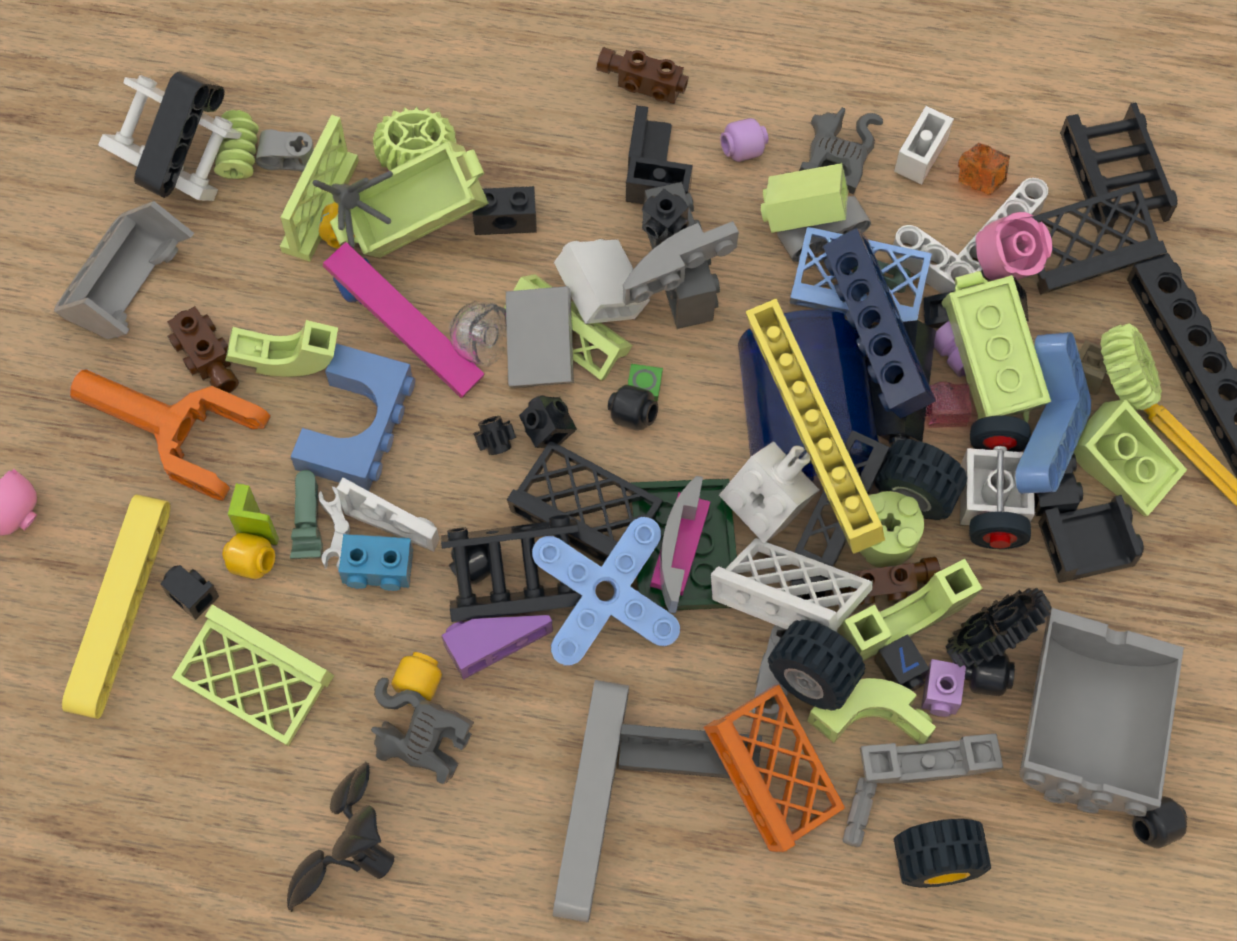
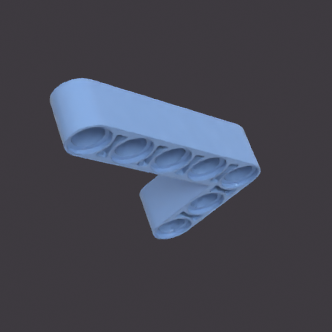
M1072 332L1037 335L1034 347L1051 402L1046 404L1017 465L1015 477L1016 486L1020 494L1057 491L1091 413L1090 392Z

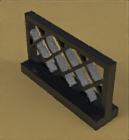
M1139 183L1032 217L1037 222H1042L1051 228L1049 232L1051 239L1055 231L1071 238L1065 252L1052 246V253L1061 257L1057 268L1047 272L1043 268L1042 271L1037 273L1039 282L1036 284L1040 295L1131 267L1136 263L1167 253L1163 240H1158ZM1133 194L1137 205L1133 214L1117 207L1122 196ZM1111 199H1115L1114 202H1113V204H1111V203H1109V202H1107V201H1108V200H1111ZM1099 204L1109 209L1104 223L1088 216L1093 205ZM1086 208L1084 213L1078 211L1080 209ZM1114 212L1129 220L1123 234L1108 226ZM1070 213L1080 219L1074 233L1058 225L1064 214ZM1057 217L1055 222L1048 220ZM1084 222L1100 229L1094 243L1078 235ZM1133 223L1144 227L1148 240L1138 242L1128 237ZM1104 232L1120 239L1115 250L1108 251L1098 246ZM1075 241L1090 248L1085 260L1080 261L1069 255ZM1124 242L1130 244L1129 246L1122 247ZM1095 251L1100 253V255L1092 257ZM1065 261H1068V262L1072 263V264L1063 266L1064 263H1065Z
M551 440L518 490L513 489L506 499L512 513L532 524L549 522L550 517L557 515H569L570 519L580 516L581 521L577 520L579 532L568 533L569 544L603 563L617 544V541L613 539L611 530L629 526L633 520L640 517H648L654 520L663 506L662 499ZM554 452L565 458L567 467L548 472L546 463ZM583 470L593 473L594 483L576 487L573 473ZM569 474L572 488L553 493L550 479ZM597 476L601 477L604 480L598 481ZM547 481L550 494L535 497L527 493L533 483ZM611 485L621 488L623 498L604 502L601 488ZM597 489L600 503L581 508L578 494ZM626 491L631 493L632 495L627 496ZM575 496L578 509L568 512H562L557 509L556 499ZM644 500L652 505L647 514L632 517L629 503ZM552 501L553 506L547 504L546 502ZM625 504L629 519L609 523L606 509ZM603 510L605 525L592 528L585 524L583 515ZM608 531L609 537L604 535L603 532Z

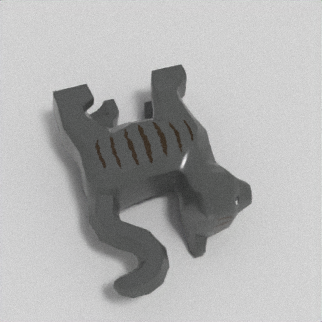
M842 107L837 114L826 112L823 115L815 114L811 120L815 137L809 149V162H802L799 171L842 163L849 193L854 194L862 178L863 165L869 153L874 149L875 139L869 131L868 125H882L883 119L875 113H867L860 116L856 122V131L863 141L860 144L836 137L842 128L845 108Z
M382 677L377 681L374 688V696L378 704L385 709L396 710L411 704L414 712L406 735L387 721L383 722L382 728L372 727L371 731L376 734L374 745L376 747L377 759L387 761L390 758L398 757L412 767L436 772L437 782L441 784L447 783L453 777L459 763L439 749L442 739L447 737L453 740L454 747L463 750L472 735L469 730L473 726L474 721L456 711L445 710L440 704L430 702L418 692L407 689L394 696H390L387 693L389 679Z

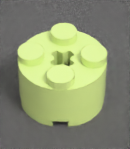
M886 491L871 494L869 498L882 524L885 541L859 552L866 558L867 562L876 567L901 565L915 553L924 531V518L918 502L913 497L898 492Z

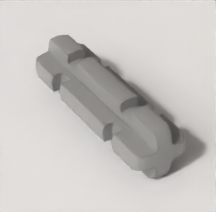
M861 777L857 783L855 790L857 795L853 798L847 821L849 826L846 827L843 836V842L854 847H860L865 834L863 829L867 826L873 803L871 798L874 797L877 783H867L865 777Z

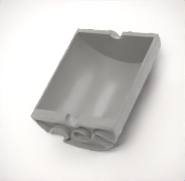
M1051 608L1049 610L1051 614L1047 616L1019 775L1024 783L1043 793L1044 799L1052 803L1062 804L1069 802L1076 804L1078 810L1086 813H1098L1099 809L1122 811L1134 816H1145L1147 811L1160 808L1184 647L1131 631H1114L1108 628V624Z

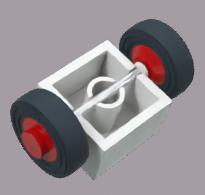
M989 416L975 421L970 428V443L974 449L967 448L961 462V467L965 469L968 479L960 495V525H969L970 540L980 547L1012 549L1027 544L1031 538L1030 522L1035 515L1034 493L1020 494L1016 486L1015 477L1017 465L1024 453L1020 451L1025 450L1031 438L1029 424L1020 418Z

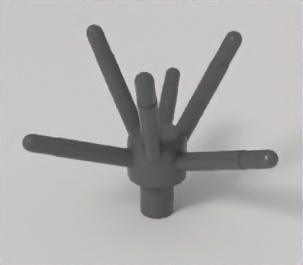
M391 171L371 180L363 178L352 185L336 183L330 186L318 180L313 181L314 186L333 195L334 202L338 204V229L344 230L346 225L348 244L352 248L355 247L350 209L357 206L384 223H391L389 217L360 201L359 195L360 192L392 177L393 173Z

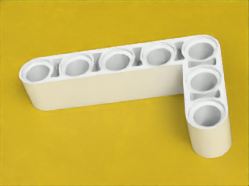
M1028 178L1023 181L980 231L989 223L1016 212H1027L1033 216L1039 215L1048 195L1047 184L1039 178ZM913 225L902 226L895 235L893 243L895 246L932 253L930 261L936 262L937 265L929 264L926 283L940 293L954 291L956 285L953 279L977 271H981L982 276H985L979 261L972 259L977 258L976 235L958 255ZM903 243H908L912 245V247H907L903 245ZM894 254L897 259L903 257L902 255ZM910 257L900 264L916 275L921 272L923 260Z

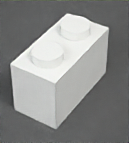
M926 106L899 151L894 172L922 185L948 140L954 118Z

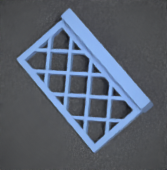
M807 227L791 292L790 304L846 316L845 312L849 310L846 302L843 303L840 300L831 280L836 278L835 275L827 276L819 263L827 257L826 252L816 258L809 248L812 236L823 238L829 243L844 234ZM869 240L874 254L878 251L887 252L893 263L881 270L884 274L897 267L905 279V282L890 290L902 321L917 320L932 253ZM808 254L812 261L805 265ZM894 254L902 255L903 257L897 259ZM910 257L923 260L921 272L909 278L900 264ZM813 265L817 267L824 280L814 286L801 283L803 272ZM919 278L918 287L916 289V287L913 284V281ZM827 283L830 289L822 288L821 286ZM909 285L915 295L913 307L900 305L893 294ZM866 293L861 297L860 301L868 297Z

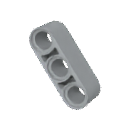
M849 196L846 220L808 227L839 234H846L858 228L864 233L870 227L871 220L857 198ZM807 227L779 231L777 233L778 238L794 262L800 260ZM812 236L809 248L814 255L825 251L823 245L827 244V241L823 238Z

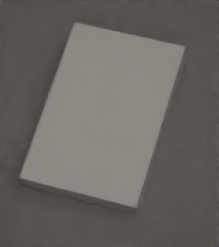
M563 286L507 291L508 386L519 388L574 383L570 288Z

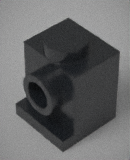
M181 565L173 566L169 569L160 583L166 595L194 620L219 597L214 585L210 581L206 582L197 571L192 569L188 572Z

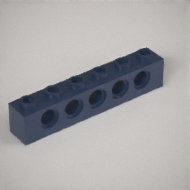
M855 228L823 245L827 258L824 259L825 266L832 276L835 275L838 284L834 286L840 300L843 303L846 302L849 310L845 312L847 320L853 329L857 328L860 338L856 339L862 354L869 357L871 365L867 368L873 381L876 384H880L882 393L879 394V398L887 412L892 411L902 419L936 402L869 240L858 228ZM858 266L857 270L849 275L850 271ZM869 292L868 297L865 300L860 301L861 297L865 293ZM880 319L879 324L871 329L872 324ZM892 346L891 351L887 355L882 356L883 351L887 347ZM904 373L901 381L893 384L894 379L899 374Z

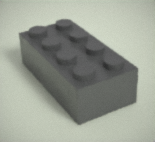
M682 182L645 190L644 203L649 197H656L663 189H666L672 195H679L689 206L688 227L699 223L701 227L699 220L693 219L691 213L694 211L693 200L690 193L685 194ZM648 235L653 250L661 243ZM711 258L705 260L703 264L696 268H686L684 282L673 290L665 291L677 329L713 321L714 309L718 308L716 293L720 292V284L717 275L710 272Z

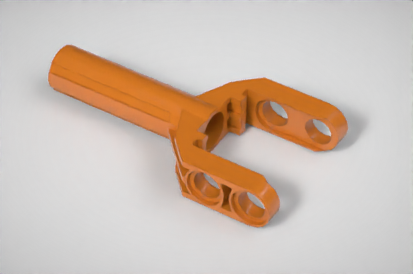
M86 369L81 370L76 375L70 388L72 399L154 434L163 468L167 475H169L170 480L219 501H224L230 487L220 480L215 473L182 459L185 454L181 452L182 449L180 447L188 436L196 419L204 422L207 417L205 414L207 410L250 429H264L271 418V415L260 406L214 386L189 393L178 403L170 406Z

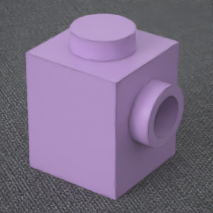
M932 659L928 666L930 669L925 678L921 708L930 710V713L936 716L947 717L951 714L956 715L962 702L966 667L965 665L959 667L955 663Z

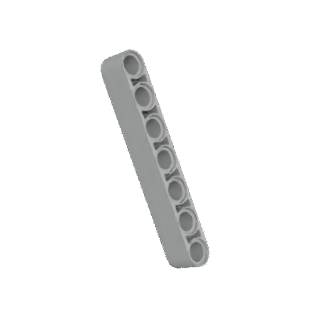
M599 680L594 682L556 890L553 917L589 922L629 685Z

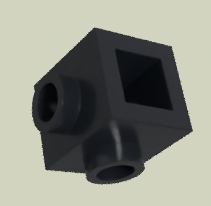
M663 189L656 197L651 196L642 207V230L662 243L667 238L688 227L689 206L679 195H672L666 189Z
M537 396L528 403V407L519 415L525 427V432L531 438L535 448H545L550 440L561 445L577 430L568 413V407L561 397Z

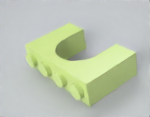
M963 559L935 573L924 587L897 604L880 612L873 605L845 619L838 628L837 633L856 648V651L864 661L876 655L879 649L907 634L911 637L963 610L983 588L966 559Z

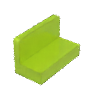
M236 483L228 511L229 519L236 534L244 532L262 536L268 539L271 545H277L279 537L270 516L260 513L249 485Z

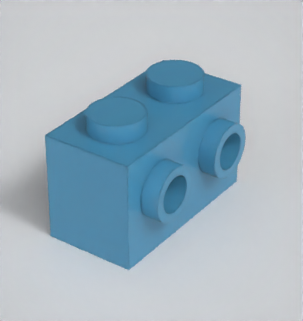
M343 534L339 564V575L342 583L355 589H363L367 585L380 586L388 591L400 590V587L409 588L413 559L411 538Z

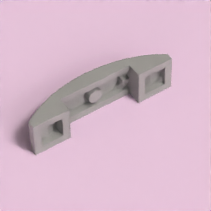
M696 476L681 492L670 512L664 531L660 554V583L663 597L670 613L676 614L685 571L671 567L681 518L695 520L703 480L701 476Z
M996 733L964 736L959 741L897 747L895 743L860 747L865 781L867 783L926 782L971 776L1003 768Z

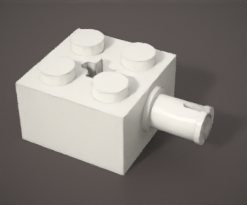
M773 441L751 456L719 495L764 544L784 530L819 491L814 483L801 471L810 461L808 452L801 459L798 458L805 451L801 446L792 447L788 455H786Z

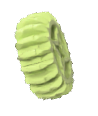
M417 106L414 110H408L404 107L403 112L400 113L393 110L391 117L383 116V121L377 124L373 137L376 159L381 163V167H387L389 171L447 141L457 144L454 128L450 125L448 118H442L440 112L432 114L429 108L421 111Z
M1130 323L1123 326L1118 325L1103 333L1100 343L1102 347L1101 353L1104 358L1103 363L1106 366V373L1109 375L1115 393L1119 396L1120 400L1126 399L1135 411L1150 408L1153 404L1158 403L1162 392L1161 382L1158 377L1159 373L1142 334Z

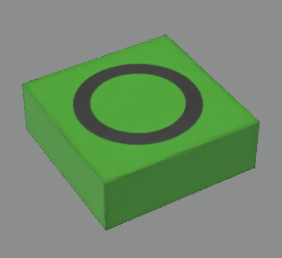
M631 364L628 385L651 391L655 401L658 402L663 368Z

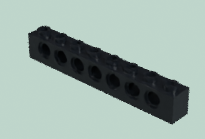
M1169 253L1136 263L1127 281L1237 478V425L1235 424L1237 422V369L1233 368L1227 357L1224 344L1216 338L1208 316L1200 310L1194 291L1187 287L1182 278L1179 265L1173 262ZM1160 289H1164V290L1168 291L1169 293H1165V292L1161 291ZM1175 315L1181 316L1184 320L1177 318ZM1189 341H1193L1199 346H1194ZM1205 368L1211 369L1214 373H1209ZM1219 394L1226 396L1229 401L1222 399Z

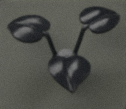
M365 761L361 766L349 773L335 789L330 802V810L335 815L343 811L349 821L333 847L332 856L327 855L324 857L322 850H316L307 856L295 870L287 893V907L291 912L294 906L304 902L317 890L325 876L326 866L329 864L349 867L356 872L362 868L377 879L383 878L391 869L395 857L378 844L381 843V838L377 829L375 809L367 805L358 810L354 815L352 813V805L362 798L368 785L370 765L368 762ZM352 857L354 860L350 861L346 860V858Z

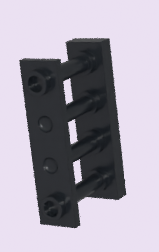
M1130 103L1123 120L1090 127L1082 125L1078 114L1066 116L1060 134L1085 200L1106 194L1109 190L1128 187L1138 183H1148L1153 197L1145 198L1148 210L1158 209L1163 222L1169 221L1178 205L1177 195L1169 186L1147 131L1146 117L1143 113H1140L1137 103ZM1128 132L1133 144L1132 146L1096 152L1091 149L1089 139ZM1138 157L1143 170L1106 178L1101 175L1098 166L1100 164ZM1135 201L1117 205V207L1133 214L1137 206ZM1099 204L1093 205L1090 210L1092 218L1104 223L1109 209ZM1114 212L1108 226L1113 228L1116 220L1121 215Z
M557 515L550 517L549 522L468 532L467 528H454L447 531L448 535H441L442 549L453 548L459 592L456 600L450 601L451 622L575 606L582 595L561 581L554 588L544 589V586L540 585L538 565L533 560L532 549L535 544L534 537L555 535L556 538L569 545L568 533L579 532L576 518L570 519L569 515ZM521 539L526 587L523 588V592L510 593V590L506 589L500 542ZM487 543L493 591L490 592V596L476 597V594L472 593L466 546Z

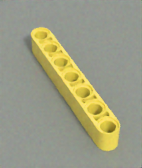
M137 494L130 501L63 695L62 709L65 712L99 719L104 712L170 515L169 501Z

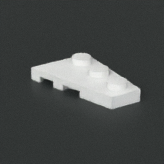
M342 477L336 489L345 515L400 538H411L412 543L434 552L439 542L437 528L431 521L422 517H415Z

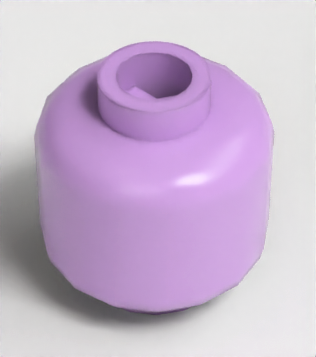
M753 118L729 123L720 137L723 152L727 157L730 156L737 162L761 156L764 152L765 144L768 143L766 128L760 126Z

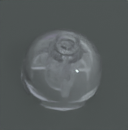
M474 301L463 306L454 316L449 326L450 341L454 351L461 358L475 365L489 367L496 363L505 347L499 346L502 343L503 336L507 337L506 309L495 303Z

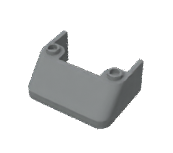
M155 201L122 213L109 227L57 302L54 312L65 320L106 339L126 335L130 329L127 328L128 323L125 321L127 318V314L124 312L154 266L163 261L166 263L170 262L178 252L176 247L178 242L191 238L194 232Z

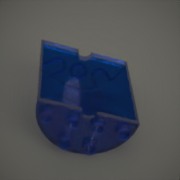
M801 310L783 313L844 445L852 430L880 443L876 431L867 356H864L858 347L856 339L860 338L857 328L853 329L848 320L845 319L844 313L836 311ZM749 328L740 337L738 349L750 457L773 441L786 455L794 446H801L805 449L754 335ZM855 440L850 451L854 465L867 461L873 447ZM805 449V451L798 457L799 459H801V458L807 453V452H806V449ZM810 460L801 471L813 481L814 476H817ZM865 466L856 469L859 477Z

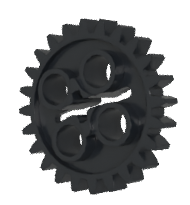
M1028 588L1023 592L1018 590L1013 595L1007 594L1001 601L995 600L992 606L988 608L983 607L980 612L971 615L966 622L962 623V628L954 631V636L947 640L949 644L945 646L946 651L953 662L959 667L965 665L968 668L973 663L975 666H978L984 660L989 662L995 655L1002 656L1006 649L1016 648L1017 643L1027 640L1031 633L1038 631L1036 626L1046 622L1044 618L1051 614L1049 610H1051L1052 606L1043 591H1039L1038 588L1033 590Z

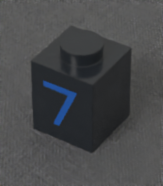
M908 634L879 649L874 659L886 680L898 683L911 691H915L925 684L924 679L930 669Z

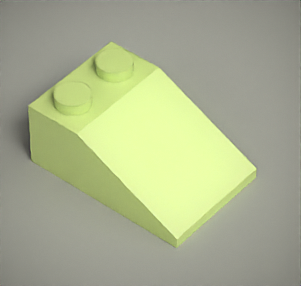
M1126 399L1104 402L1087 421L1074 450L1076 461L1088 474L1114 494L1122 495L1123 500L1143 516H1148L1187 471Z

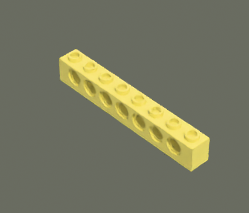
M777 299L745 311L750 329L806 452L810 455L811 463L853 554L885 541L883 527Z

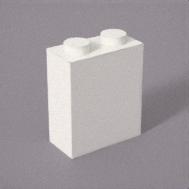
M619 240L572 241L563 247L562 252L554 261L562 280L570 288L571 297L585 324L635 319L650 301V299H647L641 303L633 302L625 306L623 302V284L633 270V267Z

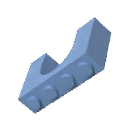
M336 344L334 357L325 371L329 386L366 396L377 406L376 417L368 429L359 435L349 438H336L302 428L290 457L297 471L310 470L315 476L339 483L343 477L369 491L372 482H377L380 478L383 466L381 459L384 452L388 453L392 447L394 435L391 433L395 424H400L405 409L403 402L406 396H411L415 386V378L412 377L410 364Z

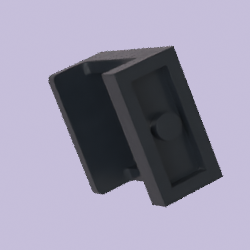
M1122 495L1114 496L1111 502L1061 514L1058 508L1044 511L1038 524L1059 583L1134 567L1143 555L1144 545L1141 536L1134 531L1132 511L1130 506L1124 503Z

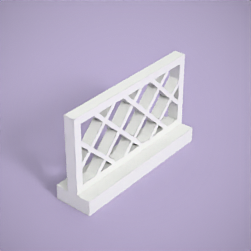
M757 538L726 569L718 566L711 573L712 598L714 601L785 629H788L796 620H809L820 623L837 632L843 621L847 619L872 590V581L768 542L764 544ZM757 552L771 557L759 560L752 559ZM790 564L799 567V569L782 571L780 566ZM772 567L776 571V573L758 575L757 570ZM751 571L752 577H745L737 573ZM822 575L829 579L811 583L809 577ZM804 579L805 584L787 587L786 581ZM780 582L781 588L776 589L766 584ZM849 586L857 589L855 592L841 594L839 588ZM833 590L834 592L832 596L817 598L815 592ZM809 593L811 599L804 600L796 596ZM839 605L840 609L835 612L825 607Z

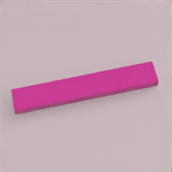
M347 242L323 262V267L461 399L484 377L485 374Z

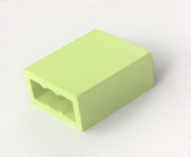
M842 163L769 176L767 189H763L764 203H761V214L763 221L769 222L771 233L846 220L848 187Z

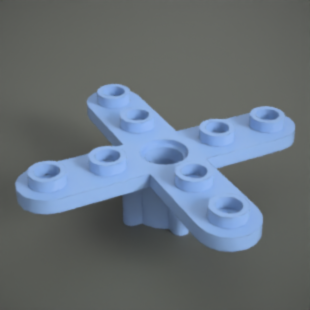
M640 517L633 520L602 566H599L554 536L542 537L534 544L532 549L534 562L541 569L582 595L551 643V653L558 663L563 665L578 663L611 615L658 646L670 645L678 638L680 633L678 620L671 613L630 587L660 541L661 530L653 519ZM602 581L609 582L614 588L613 596L607 601L600 600L595 593L596 586Z

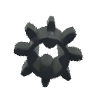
M492 416L478 423L480 431L473 434L480 451L487 449L489 455H497L511 449L510 440L515 439L516 435L510 420L503 422L501 416Z

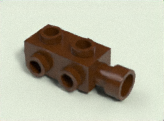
M603 47L597 61V71L607 74L610 72L618 74V87H622L632 93L638 92L650 96L657 101H667L675 104L679 93L684 94L687 88L689 76L683 75L684 67L675 65L669 59L658 60L648 57L640 50L633 52L626 50L624 56L616 54L615 50ZM635 60H640V61H642V62H640V63H635L634 61H635ZM663 69H669V70H671V71H669V72H664V71H662V70H663Z
M196 306L189 310L179 312L174 318L167 321L172 332L168 335V338L176 352L181 350L185 352L187 357L183 359V362L190 374L193 376L198 373L202 380L209 377L211 386L231 393L239 384V380L231 369L226 368L231 365L229 361H225L228 344L223 337L217 340L213 332L217 331L208 314L202 316Z
M934 556L921 558L920 562L848 573L872 581L871 592L859 604L863 605L876 603L875 596L887 594L888 601L905 599L908 597L907 591L918 590L917 583L923 582L926 585L934 574L941 571L938 559ZM851 586L839 588L841 594L857 590Z

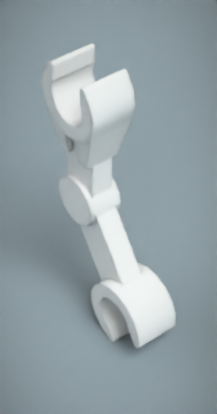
M332 487L336 496L332 502H326L322 492H319L320 504L332 518L335 528L331 547L323 552L322 562L325 569H327L328 560L333 556L339 557L336 565L339 571L343 534L350 533V526L344 518L337 489Z

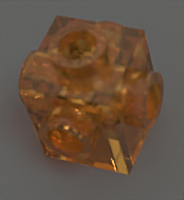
M978 142L969 151H965L961 155L958 162V167L960 168L958 182L974 190L991 195L1007 181L1010 156L993 149L989 145Z

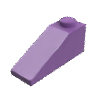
M549 615L471 619L465 623L459 621L452 624L446 629L442 639L444 647L464 680L553 632V627Z

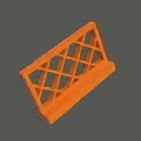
M779 684L772 686L721 719L714 720L703 727L769 851H787L796 845V840L845 809ZM773 696L780 707L777 720L762 716L765 701ZM756 707L755 714L749 712ZM741 716L753 719L749 738L739 735L733 724V721ZM761 721L775 725L771 745L756 740ZM783 728L791 730L796 737L793 751L779 747ZM755 746L770 750L766 769L756 767L752 760ZM777 752L792 756L788 776L773 772ZM799 759L808 761L813 769L810 782L795 778ZM772 777L786 781L782 800L773 798L769 791ZM794 783L809 787L804 807L790 803ZM816 790L825 792L832 804L823 812L812 809ZM788 808L803 812L800 827L792 832L786 823ZM811 814L816 815L814 818L810 820Z

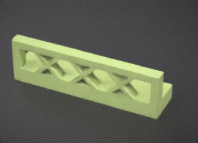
M534 274L521 277L513 291L552 288V286ZM571 301L572 330L580 335L582 348H573V360L601 381L605 380L616 360L627 356L633 345L602 322L585 324L575 303ZM598 348L608 355L602 368L593 363L591 349Z

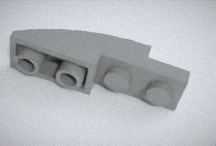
M729 222L703 233L699 223H696L672 235L656 246L637 264L624 282L623 302L625 306L633 302H644L651 295L662 290H673L684 282L686 268H696L703 264L705 260L715 256H726L737 248L739 234L734 222Z

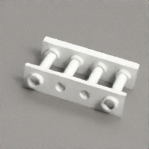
M139 75L138 79L125 77L123 83L137 90L120 132H116V135L102 134L98 144L100 147L135 166H138L145 146L142 145L140 147L134 144L132 135L147 98L150 97L161 103L165 93L156 87V81ZM202 113L199 124L211 130L212 134L196 172L189 174L183 171V166L175 188L197 200L214 201L218 189L208 184V174L223 138L240 139L242 133L233 129V123L219 116L212 118Z

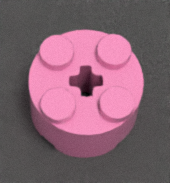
M1016 212L986 225L976 235L977 258L985 277L990 280H997L1013 275L1017 280L1042 271L1047 258L1052 253V239L1047 227L1042 222L1038 223L1032 218L1033 215L1027 212Z

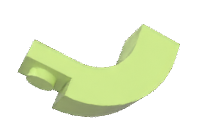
M306 320L300 332L288 336H273L232 327L225 361L256 367L255 373L263 375L293 377L313 374L325 369L332 361L338 327Z
M876 678L860 679L842 708L831 711L814 707L810 711L807 720L833 743L850 724L864 717L887 719L919 744H925L936 729L927 713L918 708L914 710L911 707L917 694L898 683Z

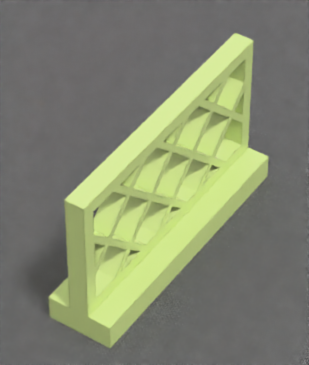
M330 116L280 217L285 231V237L280 245L282 253L311 261L322 239L319 235L322 210L326 205L334 202L333 195L314 186L313 181L318 180L330 186L336 183L348 184L359 162L357 154L347 151L340 117Z
M211 605L205 615L208 618L172 678L289 746L324 686H329L334 675L216 606ZM212 630H215L222 634L225 648L208 653L205 642ZM229 639L238 643V645L231 646ZM243 649L250 650L254 665L236 670L232 652ZM227 654L230 672L213 676L209 659ZM258 656L267 661L259 663ZM204 662L206 679L192 682L184 677L191 664ZM272 665L279 667L282 682L264 686L261 669ZM255 671L259 688L241 693L237 675ZM286 672L290 673L296 678L288 680ZM232 677L235 695L221 699L217 696L214 682ZM305 682L313 687L305 700L293 703L289 685ZM208 684L210 692L201 686ZM284 687L288 705L270 710L266 692ZM260 694L264 712L253 715L247 714L243 698ZM237 700L238 708L233 706L229 702ZM301 707L298 713L296 714L295 708ZM289 710L292 723L285 735L274 729L271 715ZM266 717L267 725L257 719Z

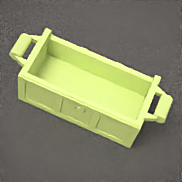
M447 141L390 170L393 173L392 177L360 192V201L389 217L391 223L386 224L357 206L350 209L353 233L355 235L354 242L359 243L364 255L381 258L489 204L478 180L479 177L484 175V171L475 151L469 150L466 152L464 146ZM337 214L330 221L339 245H343L345 242L348 243L346 226L344 230L338 229Z
M981 271L956 277L955 290L943 299L942 305L947 311L955 338L954 341L960 354L967 384L978 414L977 420L989 416H1014L1022 413L1023 420L1028 423L1029 411L1045 406L1051 402L1013 275L990 282L983 278Z

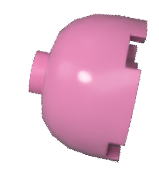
M15 469L9 470L0 479L1 536L12 534L19 527L25 531L37 517V514L33 512L37 503V493L33 485Z

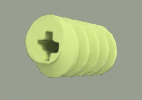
M226 111L221 117L232 122V128L242 134L240 139L223 138L215 158L214 172L227 179L249 178L254 173L252 166L255 163V158L253 155L256 153L255 145L258 141L256 134H258L259 127L252 121L251 116L244 111Z

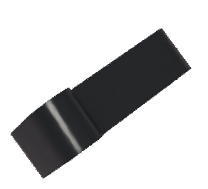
M179 71L173 74L168 82L134 176L135 184L163 198L172 193L203 111L215 112L220 107L225 95L224 87L195 73Z

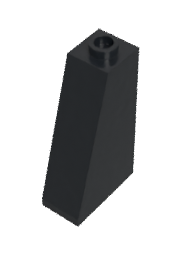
M919 320L903 322L930 384L936 330ZM892 346L887 347L883 351L882 356L887 355L891 351ZM867 355V363H868V366H869V365H871V362H870L869 357H868V355ZM904 373L899 374L894 379L893 384L900 382ZM869 374L877 435L888 440L889 445L897 442V440L906 439L922 442L927 406L902 419L892 411L887 412L879 398V394L882 393L880 384H876Z

